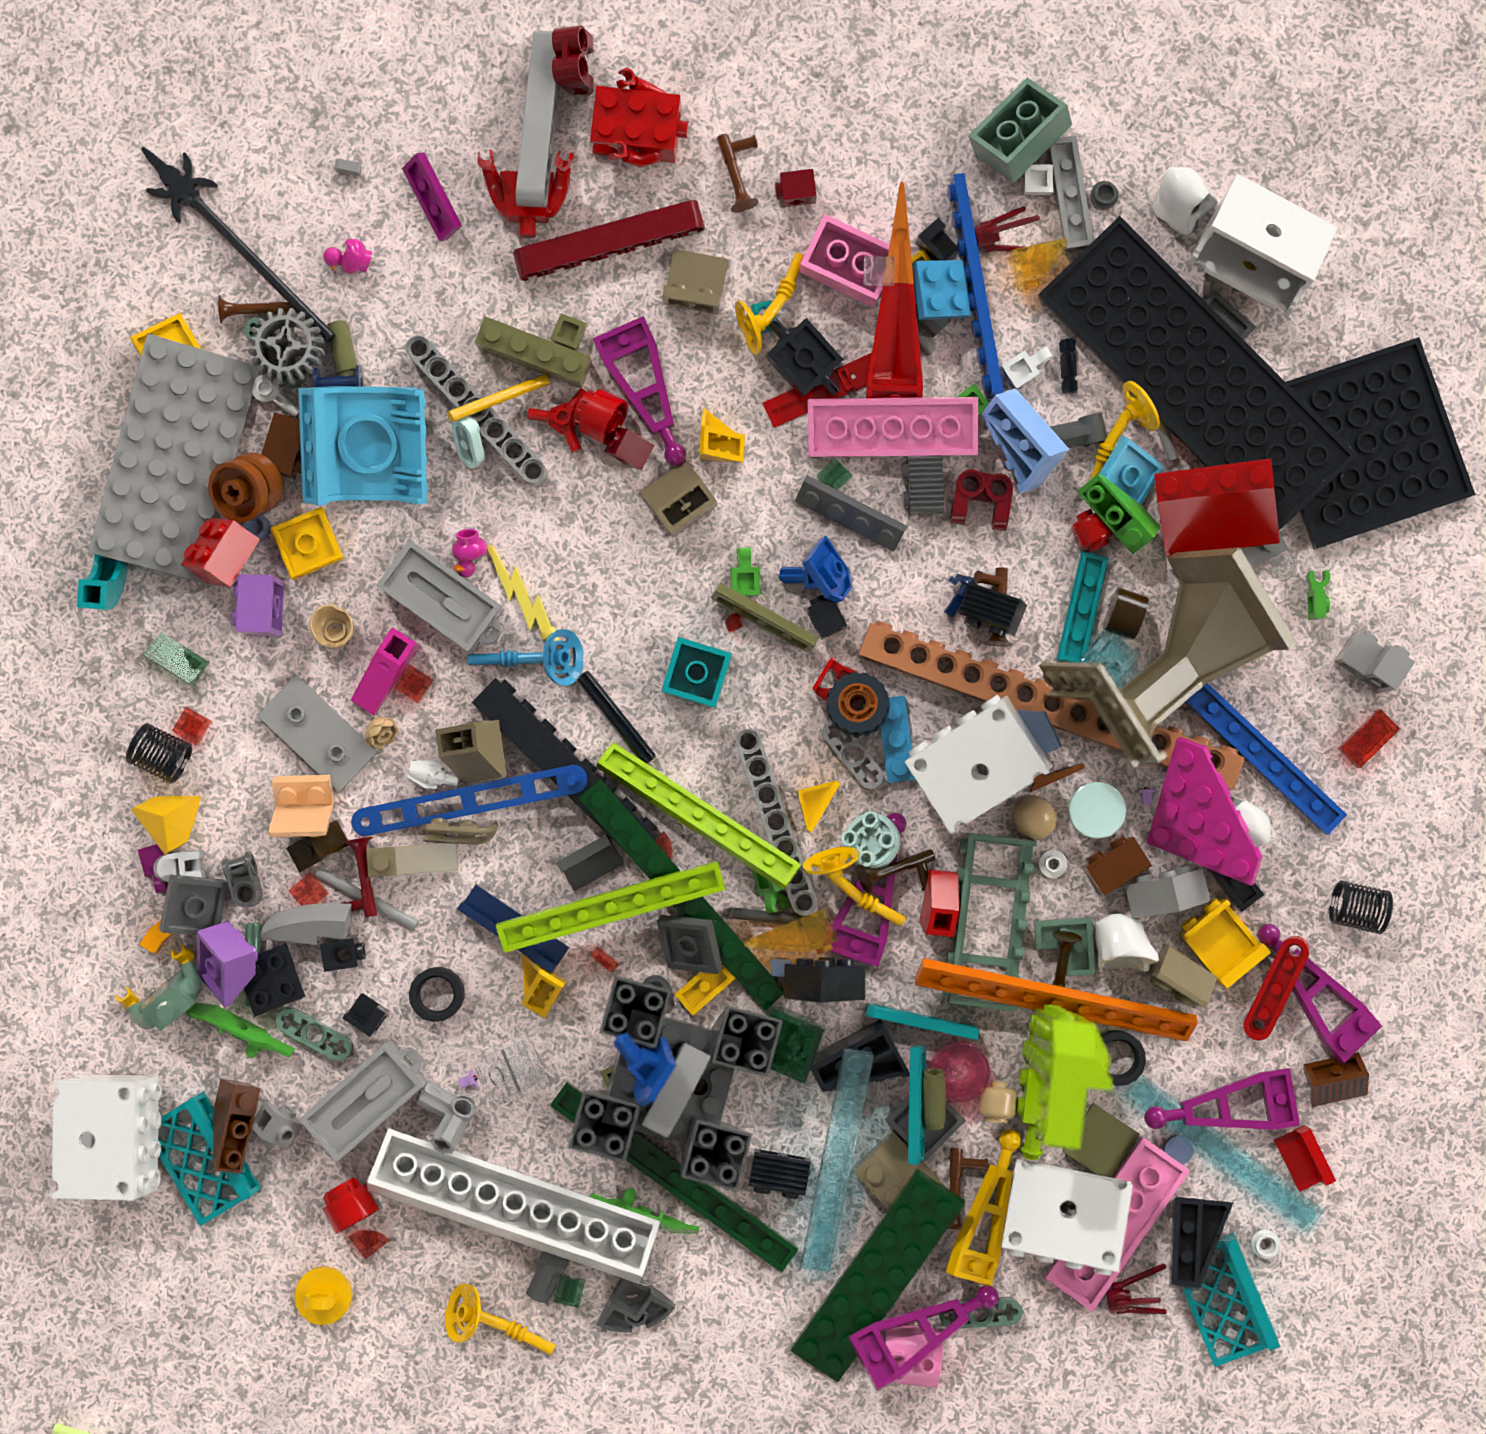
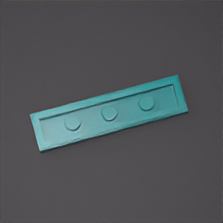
M1081 551L1056 661L1085 663L1109 557Z
M868 1003L865 1006V1016L978 1040L979 1030L973 1025Z
M915 1045L910 1048L908 1164L919 1165L925 1160V1127L922 1121L926 1047L922 1045Z

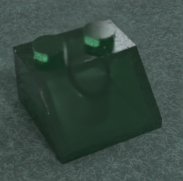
M783 1006L774 1007L771 1009L769 1017L783 1020L770 1069L801 1083H806L825 1029L807 1016Z

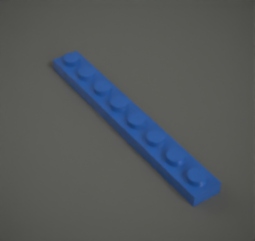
M960 173L953 175L951 184L947 185L949 202L954 201L956 212H952V222L954 229L959 228L960 239H957V250L959 256L964 255L966 283H969L970 293H968L970 310L974 311L975 321L971 322L974 338L978 337L980 348L976 349L978 364L983 365L985 375L981 376L983 392H988L989 399H993L995 395L1003 393L1004 390L965 174Z
M1208 683L1184 702L1232 748L1238 750V753L1323 834L1329 835L1347 816L1334 801Z

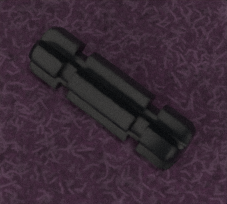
M1066 338L1059 342V350L1062 352L1060 356L1061 378L1064 379L1061 384L1064 394H1073L1078 390V381L1075 380L1077 376L1076 354H1074L1076 347L1074 339Z

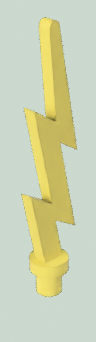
M488 545V552L509 601L511 602L515 592L529 630H532L537 620L542 633L540 637L543 641L547 640L556 629L550 624L540 595H537L534 605H532L518 567L515 566L510 578L493 545Z

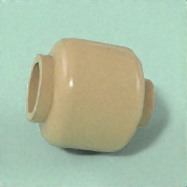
M991 1081L990 1086L981 1088L979 1113L985 1117V1121L1008 1123V1119L1015 1116L1017 1093L1015 1090L1007 1088L1008 1082Z

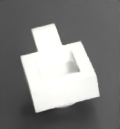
M1047 347L1039 350L1031 357L1024 350L1001 365V369L1014 389H1019L1040 375L1036 367L1050 360L1052 354Z

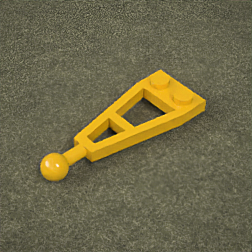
M1006 1129L999 1136V1144L1002 1149L997 1166L990 1164L953 1245L945 1273L992 1286L1001 1254L1013 1172L1007 1169L1012 1153L1019 1149L1022 1142L1020 1134L1014 1129ZM997 1185L995 1202L993 1205L988 1202ZM984 1211L993 1214L986 1254L968 1249Z

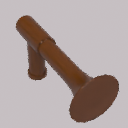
M721 134L717 137V141L736 196L735 204L731 207V211L739 213L752 209L758 205L759 201L758 199L751 198L745 190L736 163L735 152L753 147L757 148L756 137L752 135L751 137L731 142L728 134Z
M220 295L218 296V311L221 324L223 320L232 315L267 314V312L277 314L278 308H282L287 315L290 308L294 309L288 302L238 304L227 302Z
M997 567L995 575L983 573L982 571L975 572L973 577L975 583L995 586V591L1007 594L1008 568ZM991 634L988 641L983 643L987 646L998 647L1013 645L1007 640L1006 635L1005 638H1001Z
M950 1148V1191L960 1197L962 1169L987 1171L988 1158H963L962 1148ZM960 1212L948 1229L961 1230L963 1223Z

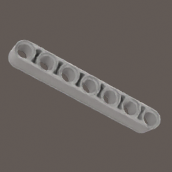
M534 30L516 184V204L522 207L546 208L548 202L560 85L555 83L552 74V60L556 56L552 46L553 31Z
M421 335L409 338L406 343L408 356L456 408L482 398L427 338ZM417 346H427V351L424 355H414V349ZM436 366H445L446 371L442 376H433V369ZM458 385L465 387V392L462 396H452L451 392L454 387ZM491 407L485 409L480 417L468 416L478 423L480 434L525 483L532 487H538L545 483L548 473L543 462ZM494 426H501L503 428V433L498 438H491L489 436V432ZM513 446L522 448V454L516 459L508 457V452ZM537 466L541 468V475L538 478L529 479L527 477V472L531 467Z
M743 729L736 736V747L768 840L775 848H777L781 841H790L793 845V852L789 857L801 864L800 870L803 874L801 881L789 883L786 887L791 906L799 915H809L816 909L817 899L808 873L803 869L804 862L759 734L755 730ZM745 734H751L756 739L755 747L750 750H746L740 745V738ZM756 760L763 762L766 768L765 773L758 777L753 776L749 771L750 764ZM763 787L773 789L775 793L774 800L770 803L761 802L758 796L760 789ZM772 814H780L784 819V825L779 830H772L768 825V818ZM802 894L809 895L812 899V904L807 910H800L796 906V899Z

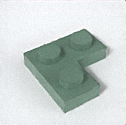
M1091 917L1034 921L1035 949L1059 948L1058 940L1052 935L1055 931L1076 933L1082 937V941L1075 943L1071 949L1066 976L1095 975Z

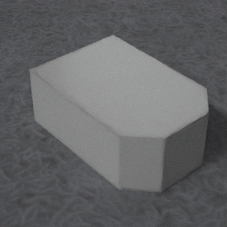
M336 159L334 170L340 173L360 176L362 166L359 162Z

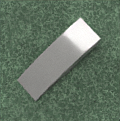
M320 903L297 906L280 911L267 917L260 934V939L317 945L320 937L346 939L352 922L351 904Z
M686 1043L681 1045L674 1060L676 1067L655 1101L651 1104L641 1125L668 1138L711 1056Z

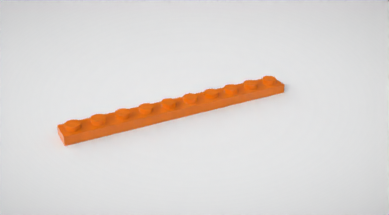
M926 958L922 959L915 975L916 986L1036 1010V1008L1044 1009V1004L1057 1005L1066 1009V1011L1082 1016L1090 1022L1182 1041L1189 1040L1198 1024L1197 1015Z

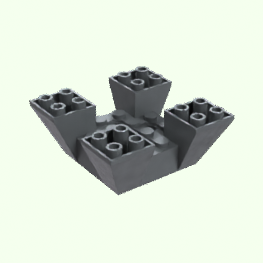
M614 976L599 1033L613 1037L627 1033L639 1049L643 1047L647 1050H651L652 1047L656 1048L659 1036L667 1039L670 1050L677 1043H686L711 1056L700 1077L704 1079L705 1086L700 1092H692L668 1138H665L641 1125L651 1104L643 1107L636 1103L633 1093L636 1078L628 1069L625 1058L617 1050L607 1090H583L567 1148L625 1163L633 1131L681 1143L682 1178L738 1192L753 1134L721 1121L734 1069L768 1077L783 1020L726 1005L711 1028L665 1016L671 990Z

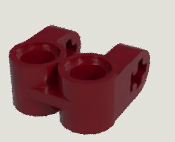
M582 25L555 28L552 32V46L556 55L552 60V74L555 83L572 95L593 94L594 78L589 74L588 63L584 56L594 51L593 35Z
M974 469L962 472L956 480L950 523L965 525L968 502L974 500L993 504L991 529L1006 531L1013 494L1011 479L1002 473L988 474ZM971 479L975 481L977 485L976 491H966L963 487V480ZM991 484H1001L1004 487V495H994L991 491Z

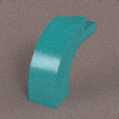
M94 554L93 566L89 576L86 579H78L77 608L113 609L120 600L125 586L128 563Z

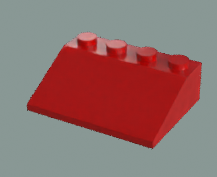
M1271 458L1154 474L1165 557H1169L1176 552L1245 548L1280 543Z

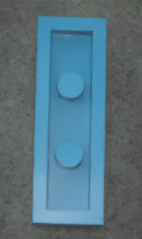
M905 696L889 697V714L884 725L880 726L887 783L915 780L914 775L905 763L911 757L908 752L912 750Z

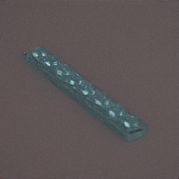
M847 1048L843 1050L801 1258V1267L805 1269L830 1272L874 1058L872 1052Z
M1143 1074L1136 1081L1132 1082L1123 1094V1096L1145 1112L1152 1106H1159L1164 1110L1181 1108L1178 1100ZM1183 1119L1166 1122V1128L1307 1233L1310 1232L1324 1213V1209L1214 1127L1184 1125Z

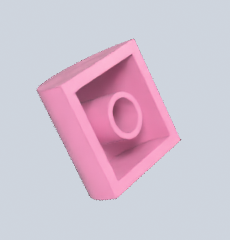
M904 1325L884 1331L883 1339L898 1367L928 1344L919 1326ZM933 1328L936 1335L942 1332V1329ZM943 1344L903 1378L894 1383L937 1388L941 1373Z

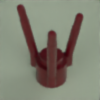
M1022 206L989 221L979 223V226H974L978 249L984 247L985 253L992 251L1026 252L1028 250L1026 246L995 245V242L1000 241L999 232L1038 221L1040 216L1035 215L997 226L998 223L1026 211V207Z
M1166 1264L1158 1265L1123 1281L1113 1282L1112 1289H1108L1106 1292L1109 1312H1116L1117 1314H1167L1166 1309L1132 1307L1133 1305L1160 1303L1161 1298L1131 1299L1130 1290L1123 1289V1287L1166 1269Z

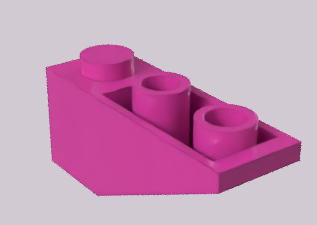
M392 627L374 654L350 701L375 716L421 645Z

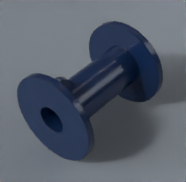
M356 365V375L321 377L319 369L314 368L313 385L314 387L364 386L361 365Z

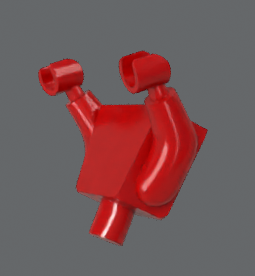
M489 150L490 159L488 160L481 158L480 151L477 153V163L482 168L489 196L502 217H507L509 223H519V237L535 238L536 223H548L549 218L556 216L561 209L569 191L570 166L574 159L573 153H570L568 161L561 159V150L556 155L554 161L557 169L555 175L554 172L550 174L546 208L517 206L516 184L518 171H500L499 175L494 165V152Z

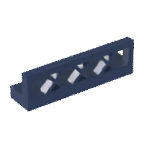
M477 884L465 901L461 902L457 910L497 937H499L496 928L497 923L523 916ZM555 938L517 950L552 973L570 947Z

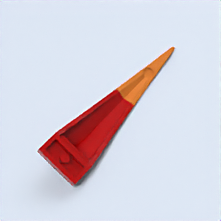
M903 181L899 184L866 385V398H923V374L905 184Z

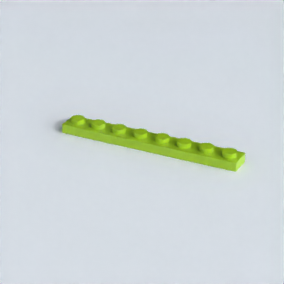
M613 742L597 761L596 767L781 889L785 890L799 871L800 863Z
M717 860L497 923L496 928L503 951L506 953L724 891L726 887Z

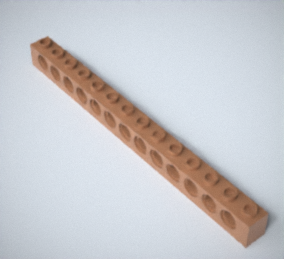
M877 620L876 624L870 623L858 654L860 658L982 702H986L996 695H999L1000 699L1007 695L1016 710L1046 711L1054 728L1123 752L1109 729L1107 731L1099 729L1097 720L1100 714L1092 702L1053 697L1057 701V708L1054 712H1049L1044 707V700L1047 697L1045 695L1053 688L1043 679L1036 678L1034 682L1025 679V673L1009 668V671L1006 672L998 669L999 664L987 659H983L982 662L971 659L972 654L959 649H956L955 653L945 650L946 645L934 640H929V643L918 640L919 635L903 630L902 634L892 631L893 626ZM893 639L898 643L899 650L896 654H889L885 651L884 642L886 640ZM913 649H920L924 652L925 661L923 663L916 664L911 660L910 653ZM945 658L951 662L952 668L949 673H942L938 670L937 662L939 659ZM966 668H973L977 671L978 679L975 683H969L965 680L964 671ZM994 677H998L1004 682V690L1001 693L994 692L991 689L990 682ZM1020 687L1029 689L1031 698L1028 702H1022L1018 699L1017 691ZM1074 706L1080 707L1084 712L1083 719L1080 722L1073 720L1070 712ZM1168 726V729L1155 727L1152 737L1159 735L1163 740L1162 748L1157 751H1164L1167 756L1161 762L1154 764L1168 768L1176 739L1182 737L1208 748L1210 754L1216 759L1215 769L1217 773H1221L1228 789L1234 790L1245 759L1237 755L1238 750L1222 745L1221 749L1210 745L1211 740L1204 737L1195 736L1194 739L1184 736L1185 731L1176 727Z

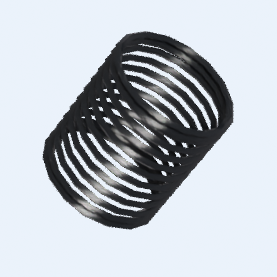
M145 723L133 736L125 759L127 763L133 764L135 767L137 766L138 769L142 768V771L146 770V773L150 772L151 775L154 774L155 777L158 776L159 779L173 784L184 771V768L181 769L186 758L187 761L190 759L193 748L192 744L184 742L177 737L175 738V736L167 734V732L154 727L152 724ZM147 732V734L145 735V737L143 738V740H142L141 743L139 744V746H138V748H137V750H136V753H135L134 757L132 758V755H133V753H134V750H135L137 744L139 743V741H140V739L142 738V736ZM150 741H151L150 746L148 747L147 751H146L145 754L143 755V753H144V751H145L147 745H148V744L150 743ZM154 743H155V746H154L152 752L149 754V756H148V758H147L148 753L150 752L152 746H153ZM159 746V748H158L156 754L153 756L155 750H156L157 747ZM163 748L161 755H160V756L158 757V759L156 760V758H157V756L159 755L161 749ZM186 749L181 766L178 768L174 776L171 778L172 774L177 768V761H179L180 757L183 755L184 750ZM166 750H167V753H166L164 759L161 761V759H162L164 753H165Z
M1340 880L1333 890L1332 900L1334 895L1335 900L1338 895L1339 901L1344 889L1342 905L1338 914V903L1335 909L1334 906L1332 907L1331 902L1329 907L1330 922L1349 928L1361 929L1362 931H1370L1375 934L1381 935L1384 933L1392 916V893L1387 890ZM1351 892H1352L1351 904H1350V908H1349V911H1348V914H1347V908H1348V905H1349L1350 895H1351ZM1356 892H1357L1356 904H1355V908H1354V911H1353V914H1352V908H1353V904H1354L1355 894H1356ZM1361 892H1362V896H1361V900H1360L1361 903H1360V907H1359L1358 914H1357V916H1356V911H1357L1358 904H1359V897H1360V894H1361ZM1365 894H1366L1365 907H1364L1363 914H1362V916H1361V911H1362V907H1363V903H1364V897H1365ZM1370 894H1371V899H1370V902H1369L1370 906H1369L1368 914H1367L1366 919H1365V914H1366V910H1367V906H1368V901H1369V897H1370ZM1375 897L1374 909L1370 919V914L1373 906V899ZM1385 898L1382 916L1378 924V919L1382 909V902ZM1377 906H1378V907H1379V908H1378V913H1377V916H1376V918H1375V913H1376V909H1377Z

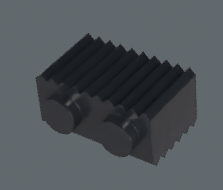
M970 583L958 614L965 619L964 624L972 628L980 629L982 625L990 628L989 632L998 637L1005 638L1006 634L1015 637L1027 604L1019 598Z
M754 1148L749 1186L754 1187V1192L761 1194H770V1191L774 1190L782 1192L781 1196L789 1199H798L799 1195L805 1196L811 1159Z

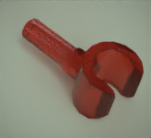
M737 613L728 616L725 620L728 632L731 633L743 628L740 619L744 617Z

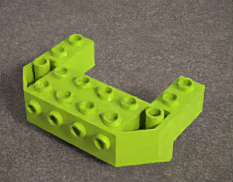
M1044 1004V1009L1036 1008L1034 1015L1030 1016L1029 1040H1024L1022 1057L1026 1058L1025 1069H1020L1019 1086H1023L1022 1097H1017L1016 1114L1020 1115L1019 1119L1023 1123L1036 1124L1035 1134L1040 1136L1039 1141L1043 1145L1080 1149L1087 1088L1112 1090V1079L1108 1075L1110 1057L1095 1024L1076 1013L1066 1011L1061 1006Z

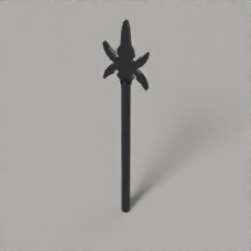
M142 147L143 154L158 171L160 180L166 187L170 186V189L167 191L163 188H146V192L157 198H172L171 211L178 224L181 223L182 209L179 202L184 200L183 204L185 206H191L298 313L304 312L305 320L312 318L314 320L312 327H319L321 330L319 334L327 342L332 341L336 334L203 202V199L200 198V191L194 190L195 186L218 188V184L207 178H192L193 165L186 152L183 153L182 167L185 174L180 176L181 172L178 169L165 164L153 152Z

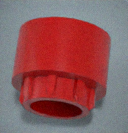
M599 389L596 392L592 390L587 391L576 405L573 416L574 422L579 425L581 433L606 445L609 434L619 425L621 428L628 413V402L603 389Z
M352 1178L325 1193L323 1197L327 1206L322 1208L335 1234L350 1228L380 1210L372 1193L368 1191L367 1184L361 1186L357 1178Z

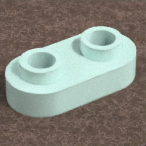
M468 416L452 422L451 428L457 454L467 467L474 469L485 460V450L482 446L479 425L473 418Z

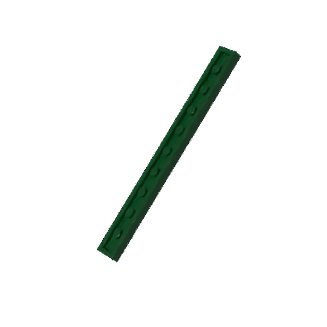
M601 779L579 796L582 803L650 880L680 871ZM704 897L673 905L682 917L712 920L722 963L764 1011L784 995L782 986L771 976L769 971Z
M567 1081L550 1106L574 1123L583 1092ZM633 1131L626 1156L627 1162L781 1273L784 1271L798 1251V1247L713 1185L682 1178L681 1162L639 1132Z

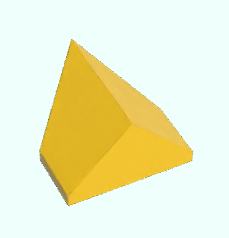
M703 407L700 460L743 463L745 435L734 432Z
M832 781L796 791L806 830L810 832L814 830L838 789L839 782Z
M154 796L133 807L131 811L163 853L168 854L188 842L201 796Z
M522 953L524 999L521 1004L545 1019L568 981L554 972H549Z

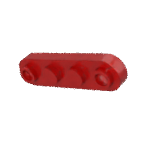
M1290 936L1281 944L1244 1020L1243 1028L1249 1038L1261 1041L1268 1038L1273 1031L1310 955V946L1304 938ZM1297 945L1301 949V953H1292L1290 947ZM1261 1020L1264 1023V1027L1257 1028L1254 1025V1021Z

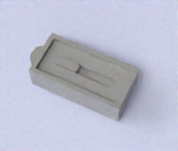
M411 540L406 543L376 585L471 654L474 653L480 643L490 645L499 639L501 626L497 620L505 608ZM493 627V630L490 633V635L485 637L487 633L490 631V629Z
M392 1039L387 1041L306 1112L299 1121L337 1163L427 1084L428 1081L419 1072L422 1065L421 1056L413 1048H403L400 1050Z

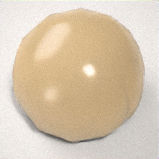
M334 604L318 607L310 617L309 628L311 634L321 646L329 649L341 648L347 645L353 637L355 625L351 616L346 610ZM333 624H339L342 626L340 628L329 629V627Z
M1036 795L1024 796L1015 803L1012 812V820L1017 831L1023 837L1032 841L1045 839L1053 833L1056 827L1057 817L1054 808L1042 797Z

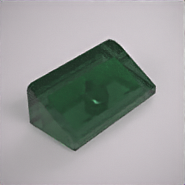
M163 632L143 654L146 658L193 686L196 685L210 663Z

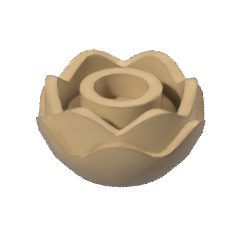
M388 717L373 719L367 725L365 731L367 744L370 747L382 749L385 744L394 742L396 733L399 731L395 724L396 722Z

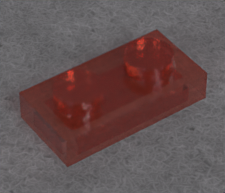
M1377 709L1338 749L1357 769L1361 768L1400 728L1381 709Z

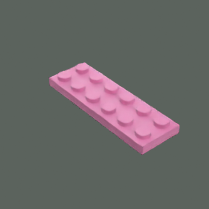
M978 397L808 399L809 457L978 455Z
M1141 1136L1113 1176V1178L1130 1181L1133 1184L1119 1272L1112 1271L1111 1276L1095 1273L1094 1267L1083 1265L1082 1269L1070 1268L1065 1266V1261L1055 1259L1044 1277L1093 1312L1190 1170Z

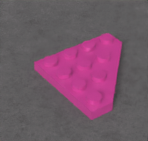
M1182 737L1177 738L1146 843L1250 886L1253 885L1263 856L1258 847L1254 846L1248 834L1249 829L1240 811L1236 810L1229 796L1231 793L1221 773H1217L1210 759L1212 756L1206 746Z

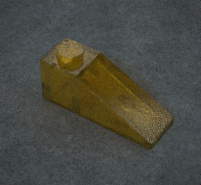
M822 909L743 941L745 947L804 953L816 950L817 955L833 949L831 943L838 941V937L827 910Z

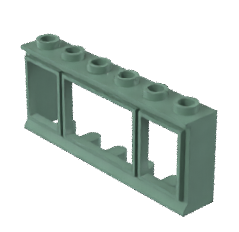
M966 833V838H961L959 855H964L963 866L957 867L958 883H960L959 914L954 937H949V939L954 940L953 951L947 952L946 963L961 966L962 962L1006 967L1005 975L1021 978L1018 975L1020 960H1023L1024 956L1022 940L1023 931L1027 929L1025 914L1026 905L1030 901V892L1028 891L1030 875L1033 874L1034 864L1031 861L1033 847L1037 846V841ZM976 841L1020 846L1016 880L972 875ZM971 883L1015 888L1007 958L963 953ZM943 991V996H947V1002L950 1004L1018 1012L1017 1006L974 997L959 996L955 993Z

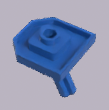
M827 535L820 538L802 563L804 567H782L779 572V580L782 583H804L805 589H819L826 599L836 603L843 601L852 588L849 568Z
M627 1033L619 1034L613 1042L614 1046L625 1058L628 1069L636 1078L633 1086L636 1103L645 1107L655 1101L676 1067L667 1039L659 1036L656 1048L652 1047L651 1050H647L643 1047L639 1049Z

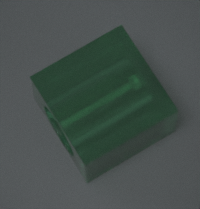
M834 458L817 474L816 478L820 482L839 491L852 478V475Z
M563 1274L559 1279L554 1302L579 1308L586 1280L577 1278V1280L569 1279V1275Z

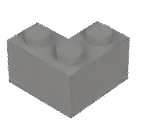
M1359 631L1353 633L1334 661L1379 693L1397 690L1415 664V661L1409 657L1410 653L1398 645L1382 647L1377 643L1378 639L1369 632L1363 631L1362 633Z
M1191 865L1158 873V878H1152V874L1136 876V882L1125 885L1132 918L1181 912L1210 902L1203 868L1192 870Z

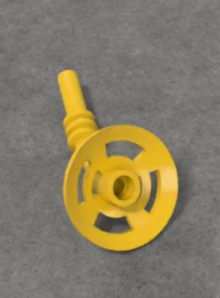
M801 253L794 254L785 278L780 280L778 289L775 292V299L762 316L760 314L754 315L742 300L735 302L738 325L744 333L747 346L755 355L761 353V331L765 330V327L771 323L794 293L796 288L795 281L804 257Z
M1127 381L1122 386L1126 406L1123 408L1124 411L1120 414L1104 443L1099 445L1101 449L1097 451L1099 455L1095 456L1097 461L1090 479L1100 473L1129 421L1136 420L1149 431H1155L1160 426L1159 415L1152 400L1133 381ZM1129 391L1132 392L1137 398L1135 399L1134 397L1130 396Z
M853 847L831 848L818 852L804 861L803 869L806 873L826 875L827 878H830L837 887L857 903V907H862L864 911L868 909V913L874 912L900 927L904 924L906 916L881 904L878 898L875 897L873 899V895H868L865 891L863 893L860 892L842 876V870L852 865L858 859L859 853L857 849ZM851 857L852 860L846 863V860ZM815 866L819 871H813L812 868Z
M463 1283L452 1291L445 1309V1328L453 1342L464 1343L469 1340L474 1334L478 1322L505 1332L507 1337L511 1335L513 1340L517 1338L519 1343L523 1341L552 1355L556 1344L528 1331L527 1326L522 1328L521 1323L516 1325L515 1320L510 1322L481 1310L480 1297L473 1285ZM462 1296L464 1301L462 1302V1304L458 1306L457 1311L455 1313L458 1301ZM455 1324L463 1331L462 1335L457 1331Z

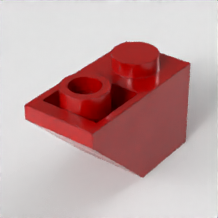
M929 869L919 923L928 935L954 937L959 914L958 873Z

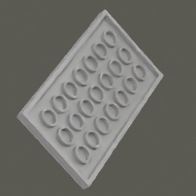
M147 333L88 553L202 583L203 580L181 566L185 559L183 555L186 549L191 544H194L200 534L198 532L201 525L210 518L219 519L220 513L216 510L210 499L208 491L209 476L215 467L236 458L259 366Z

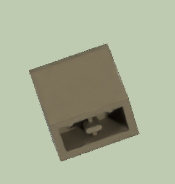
M686 461L674 467L639 492L671 538H674L718 506L715 497Z
M499 720L473 722L435 730L439 758L463 783L507 776Z
M1164 944L1158 953V962L1151 964L1149 971L1146 972L1152 976L1150 982L1169 993L1172 990L1175 991L1174 998L1193 1009L1197 1005L1206 1008L1209 1004L1217 976L1172 947Z

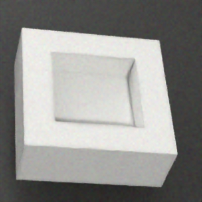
M1031 165L1023 173L1024 195H1052L1053 165Z

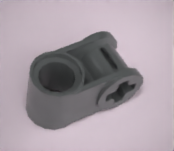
M245 852L244 856L231 860L228 858L222 859L223 873L228 882L233 902L241 907H254L258 905L262 900L263 892L252 852ZM248 886L252 889L253 896L250 901L245 902L242 898V891Z

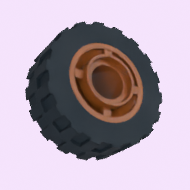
M852 672L850 675L845 674L841 676L842 678L836 680L833 683L834 686L828 692L827 710L831 722L838 730L843 731L848 736H869L870 733L878 731L879 727L886 722L889 714V696L885 686L876 677L869 676L868 673ZM854 699H863L866 702L865 708L861 711L853 710L850 704Z

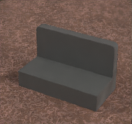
M606 834L561 859L556 864L561 873L564 872L573 890L576 891L621 866L623 862Z

